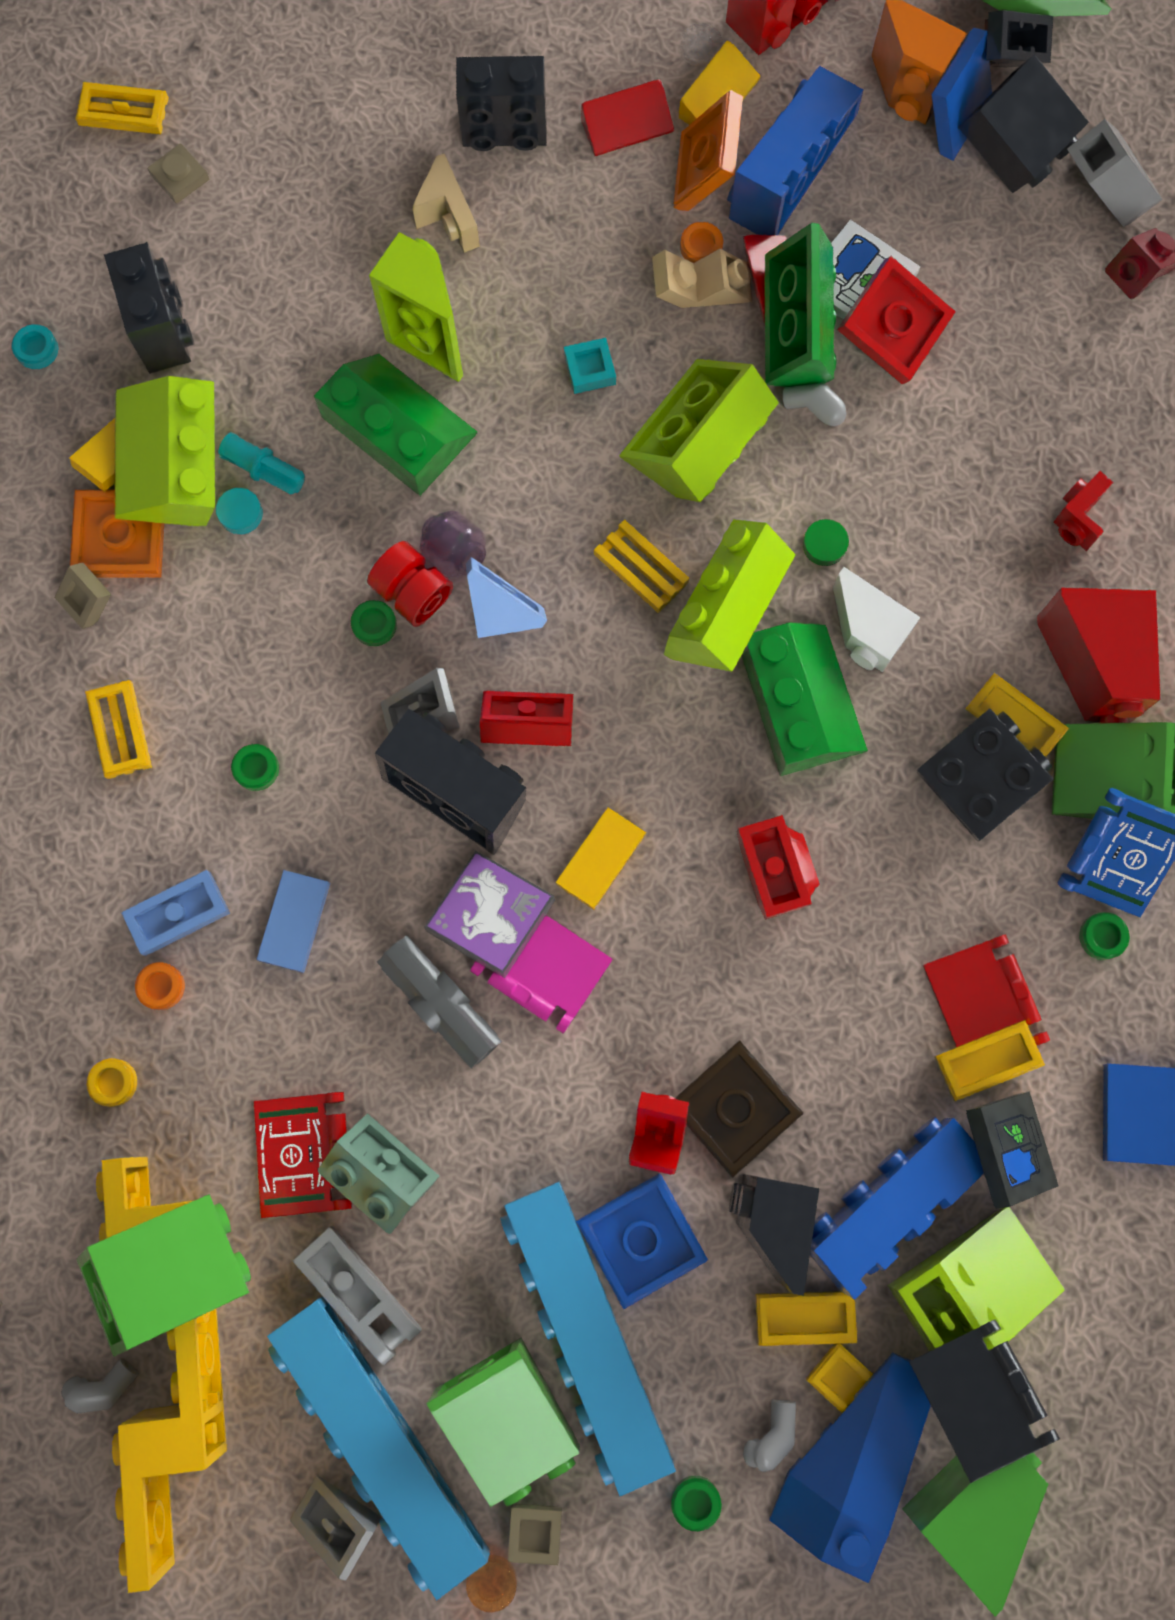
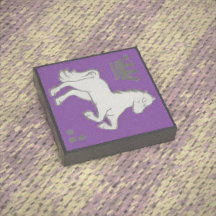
M475 851L424 928L429 934L505 978L555 902L554 895Z

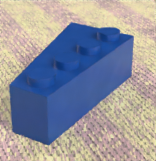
M821 66L816 69L808 80L803 79L794 94L793 100L779 114L771 128L737 169L734 183L727 197V201L731 203L729 219L757 235H778L858 114L864 89Z
M933 1117L914 1133L913 1136L918 1142L905 1154L900 1148L893 1151L877 1166L882 1172L880 1176L869 1185L864 1180L858 1182L843 1195L841 1200L846 1205L832 1218L825 1212L815 1219L810 1255L835 1286L855 1300L867 1288L861 1280L866 1273L872 1275L878 1270L885 1271L899 1257L897 1255L899 1248L896 1244L902 1238L905 1242H909L915 1237L921 1236L933 1224L932 1222L936 1216L931 1210L938 1204L942 1209L950 1207L984 1174L974 1140L955 1118H944L939 1122L936 1117Z

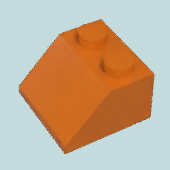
M886 0L871 56L888 106L895 109L896 113L904 120H917L926 125L934 111L931 94L965 40L967 33L903 0Z

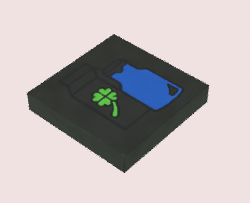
M1030 1091L966 1110L995 1209L1011 1207L1059 1186Z

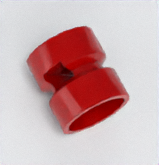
M401 541L390 547L377 560L368 574L367 583L385 601L391 602L395 600V610L413 627H418L424 624L447 601L454 586L453 582L435 566L428 569L425 568V557L410 543Z

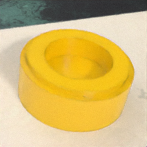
M115 1058L104 1059L92 1067L87 1077L86 1086L88 1094L94 1102L102 1106L116 1107L125 1104L132 1098L137 1088V1075L134 1068L126 1061Z

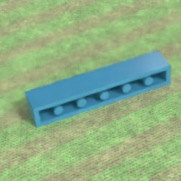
M560 1181L505 1204L504 1207L507 1215L500 1217L501 1224L510 1245L519 1242L526 1259L525 1262L518 1264L521 1275L529 1293L534 1290L539 1292L545 1307L537 1311L539 1320L547 1339L550 1340L556 1337L564 1356L556 1359L557 1365L566 1387L569 1388L576 1385L583 1403L575 1407L576 1413L586 1437L595 1433L602 1453L595 1455V1460L605 1485L615 1483L619 1496H623L676 1472L673 1459Z
M324 1297L313 1302L269 1334L267 1337L272 1346L268 1348L273 1362L281 1372L286 1373L289 1371L300 1387L296 1390V1396L300 1404L310 1416L317 1414L327 1429L323 1433L327 1446L336 1458L341 1459L344 1456L355 1473L351 1476V1480L357 1493L366 1503L371 1500L383 1517L379 1520V1524L384 1535L394 1547L400 1544L411 1560L408 1563V1570L417 1586L423 1592L429 1588L437 1601L488 1562L491 1550L341 1320Z

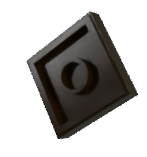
M740 1040L675 1097L677 1100L689 1102L687 1127L732 1178L804 1114Z

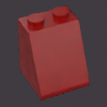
M1061 587L1037 615V625L1084 720L1099 723H1131L1137 717L1144 715L1145 711L1161 700L1156 590Z

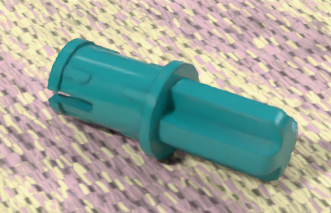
M232 432L224 437L219 446V458L227 460L249 472L251 479L254 481L262 479L288 494L299 493L305 481L303 471L273 456V451L270 448L265 447L261 449Z

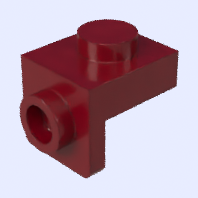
M1157 228L1132 237L1106 266L1105 273L1128 298L1134 299L1153 280L1175 269V241L1170 235L1159 231Z

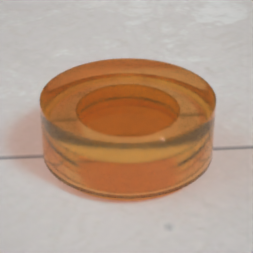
M489 1555L488 1562L467 1577L466 1591L471 1603L479 1610L489 1613L505 1609L512 1602L517 1588V1575L514 1567L508 1560L498 1555Z

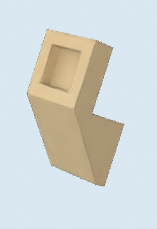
M722 249L714 251L695 263L667 250H663L652 257L656 297L680 308L752 302L750 288L751 273L748 268V262Z

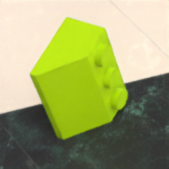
M398 232L369 274L385 339L392 345L459 382L463 377L453 311L439 254L425 240L420 238L413 240Z
M696 359L620 453L619 457L675 497L701 502L704 497L713 491L716 482L730 464L740 457L742 449L756 431L766 424L768 416L779 402L753 364Z
M165 376L116 389L115 519L186 526H207L215 509L214 381Z
M733 519L668 636L664 651L666 657L675 661L733 671L796 555L767 523Z

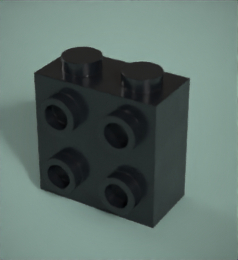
M1034 54L1014 70L958 128L1008 189L1014 193L1027 183L1034 188L1053 171L1049 163L1055 157L1061 160L1069 153L1067 148L1078 141L1076 135L1089 121Z
M544 56L456 57V99L463 147H472L477 151H489L495 146H514L518 150L529 151L537 146H547Z
M148 242L104 254L126 334L149 374L191 362L187 347L195 345L187 320L182 317L180 308L183 307L181 295L176 282L171 279L164 258L156 259Z
M990 708L917 769V774L978 842L1054 780L1048 773L1053 768L1048 759L1035 746L1028 751L1016 738L1021 731L1014 721L1005 712L1002 711L996 715Z

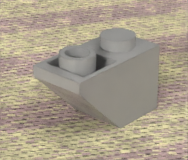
M1106 119L1067 148L1090 186L1123 227L1131 224L1163 200L1119 130Z

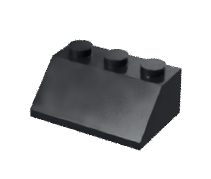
M408 708L375 752L382 780L495 855L526 801V787L522 785L524 782L523 778L506 765L501 764L497 768L483 758L485 756L484 752L471 741L462 738L458 742L445 733L446 727L434 716L426 712L420 716Z
M743 1174L742 1184L733 1183L729 1212L737 1215L736 1224L775 1280L791 1293L804 1296L819 1188Z

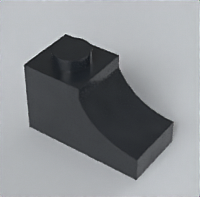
M1006 10L988 12V19H985L984 30H987L986 61H990V67H1019L1034 54L1042 64L1051 63L1053 16Z

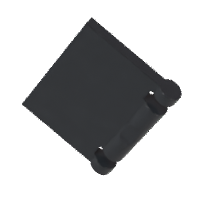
M996 1319L909 1361L970 1483L1060 1440L1055 1429L1048 1430L1037 1438L1034 1437L1029 1425L1044 1419L1048 1415L1009 1342L1001 1343L988 1350L983 1338L992 1336L1001 1330Z

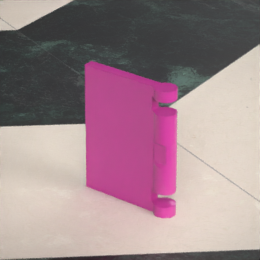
M546 915L507 976L503 978L493 972L487 983L545 1022H547L558 1006L566 1013L558 1022L556 1029L564 1034L613 959ZM475 961L470 972L479 976L485 969V966Z

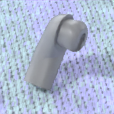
M826 384L789 386L783 390V402L786 409L807 407L821 422L834 427L843 423L847 413L844 402Z
M121 1358L102 1381L88 1382L87 1379L80 1378L79 1376L72 1377L65 1382L61 1391L62 1397L65 1400V1407L77 1414L108 1410L137 1378L139 1372L125 1359Z
M771 1400L770 1431L761 1440H749L744 1447L743 1456L749 1467H758L761 1472L774 1470L793 1449L795 1444V1401Z

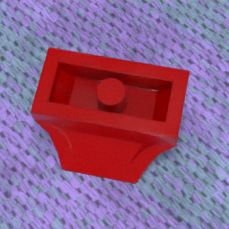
M783 815L738 828L736 832L740 851L764 919L767 920L811 906V895L820 883L804 835L787 827Z

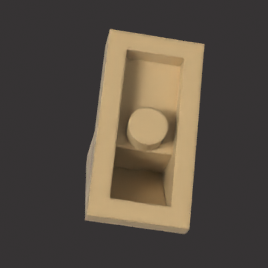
M445 154L438 155L413 204L412 210L416 229L442 220L450 241L458 239L465 253L480 247L477 224Z

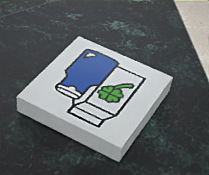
M849 220L831 243L833 246V265L836 269V280L834 283V309L836 315L842 319L846 317L886 258L892 256L915 277L920 270V266L852 220Z

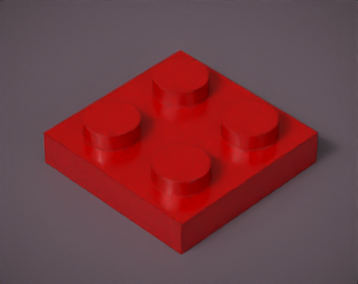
M890 256L883 260L837 330L903 385L911 381L956 311L895 258Z

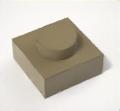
M181 143L147 168L153 179L176 204L210 180L207 171Z
M79 563L68 567L54 598L82 629L93 626L99 620L111 593L84 563Z
M512 1504L508 1562L543 1565L559 1564L562 1507Z

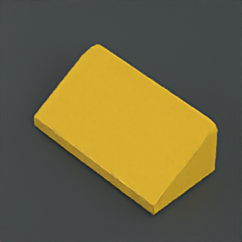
M727 40L681 98L679 119L690 125L730 90L742 95L744 100L760 80V74L730 41Z

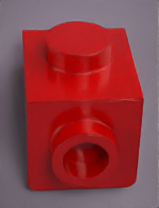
M1099 471L1088 483L1081 478L1062 498L1068 504L1053 522L1059 527V534L1064 541L1072 546L1080 545L1085 551H1088L1104 532L1097 523L1086 515L1114 483L1103 472Z
M641 1092L637 1107L635 1136L628 1161L631 1166L669 1175L676 1173L685 1137L689 1102L677 1100L668 1095Z

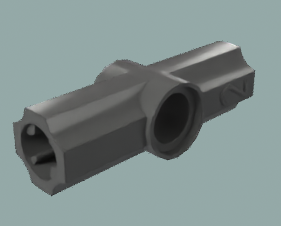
M407 935L393 944L377 961L383 972L410 999L408 1004L435 1034L439 1032L471 1069L485 1059L502 1042L489 1024L469 1005L471 1002L444 970L440 972Z

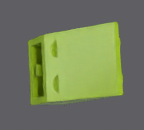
M1010 1207L999 1209L887 1285L929 1351L995 1319L1001 1330L992 1336L983 1338L988 1350L1006 1341L1009 1342L1065 1291Z

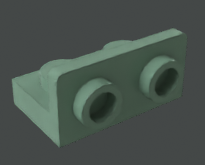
M368 1113L335 1143L318 1168V1173L388 1234L394 1231L405 1215L439 1178V1175Z

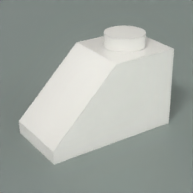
M843 567L835 581L833 591L845 647L851 651V658L861 667L868 670H873L875 667L883 672L920 617Z

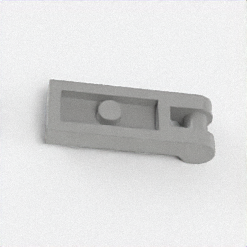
M330 1226L293 1260L301 1272L382 1365H386L396 1355L394 1349L406 1338L411 1341L422 1331V1328L415 1319L401 1306L334 1226ZM384 1313L393 1324L380 1334L371 1323Z

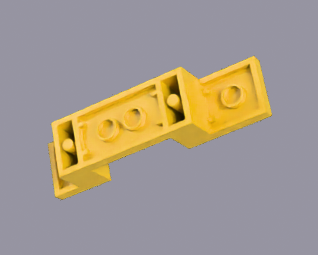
M148 1157L101 1160L102 1171H99L96 1176V1193L99 1201L104 1202L105 1222H102L99 1228V1242L195 1200L151 1205ZM217 1308L167 1332L168 1346L171 1351L176 1350L177 1371H174L171 1376V1397L173 1403L179 1405L144 1409L118 1425V1433H115L113 1436V1462L115 1466H120L121 1487L116 1492L115 1510L117 1519L119 1521L124 1520L125 1542H122L119 1549V1570L122 1576H127L128 1593L150 1590L175 1564L169 1474L205 1470L227 1451Z

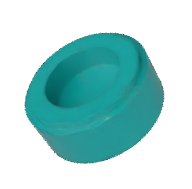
M38 324L27 325L21 328L13 337V354L26 368L35 370L45 368L58 355V342L52 332L45 326Z
M233 488L223 493L218 499L216 515L227 531L233 534H247L256 529L263 517V509L259 499L252 491L245 488Z

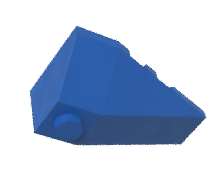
M894 1352L891 1353L854 1395L853 1402L838 1419L824 1429L820 1434L821 1438L802 1459L799 1458L788 1470L769 1521L820 1561L867 1583L870 1582L889 1536L931 1407L909 1363L911 1360Z

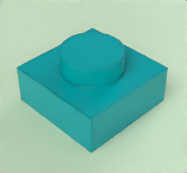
M606 337L564 347V358L574 394L616 385L617 376Z

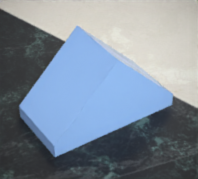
M470 557L466 563V572L478 638L537 629L544 626L547 618L545 610L541 605Z

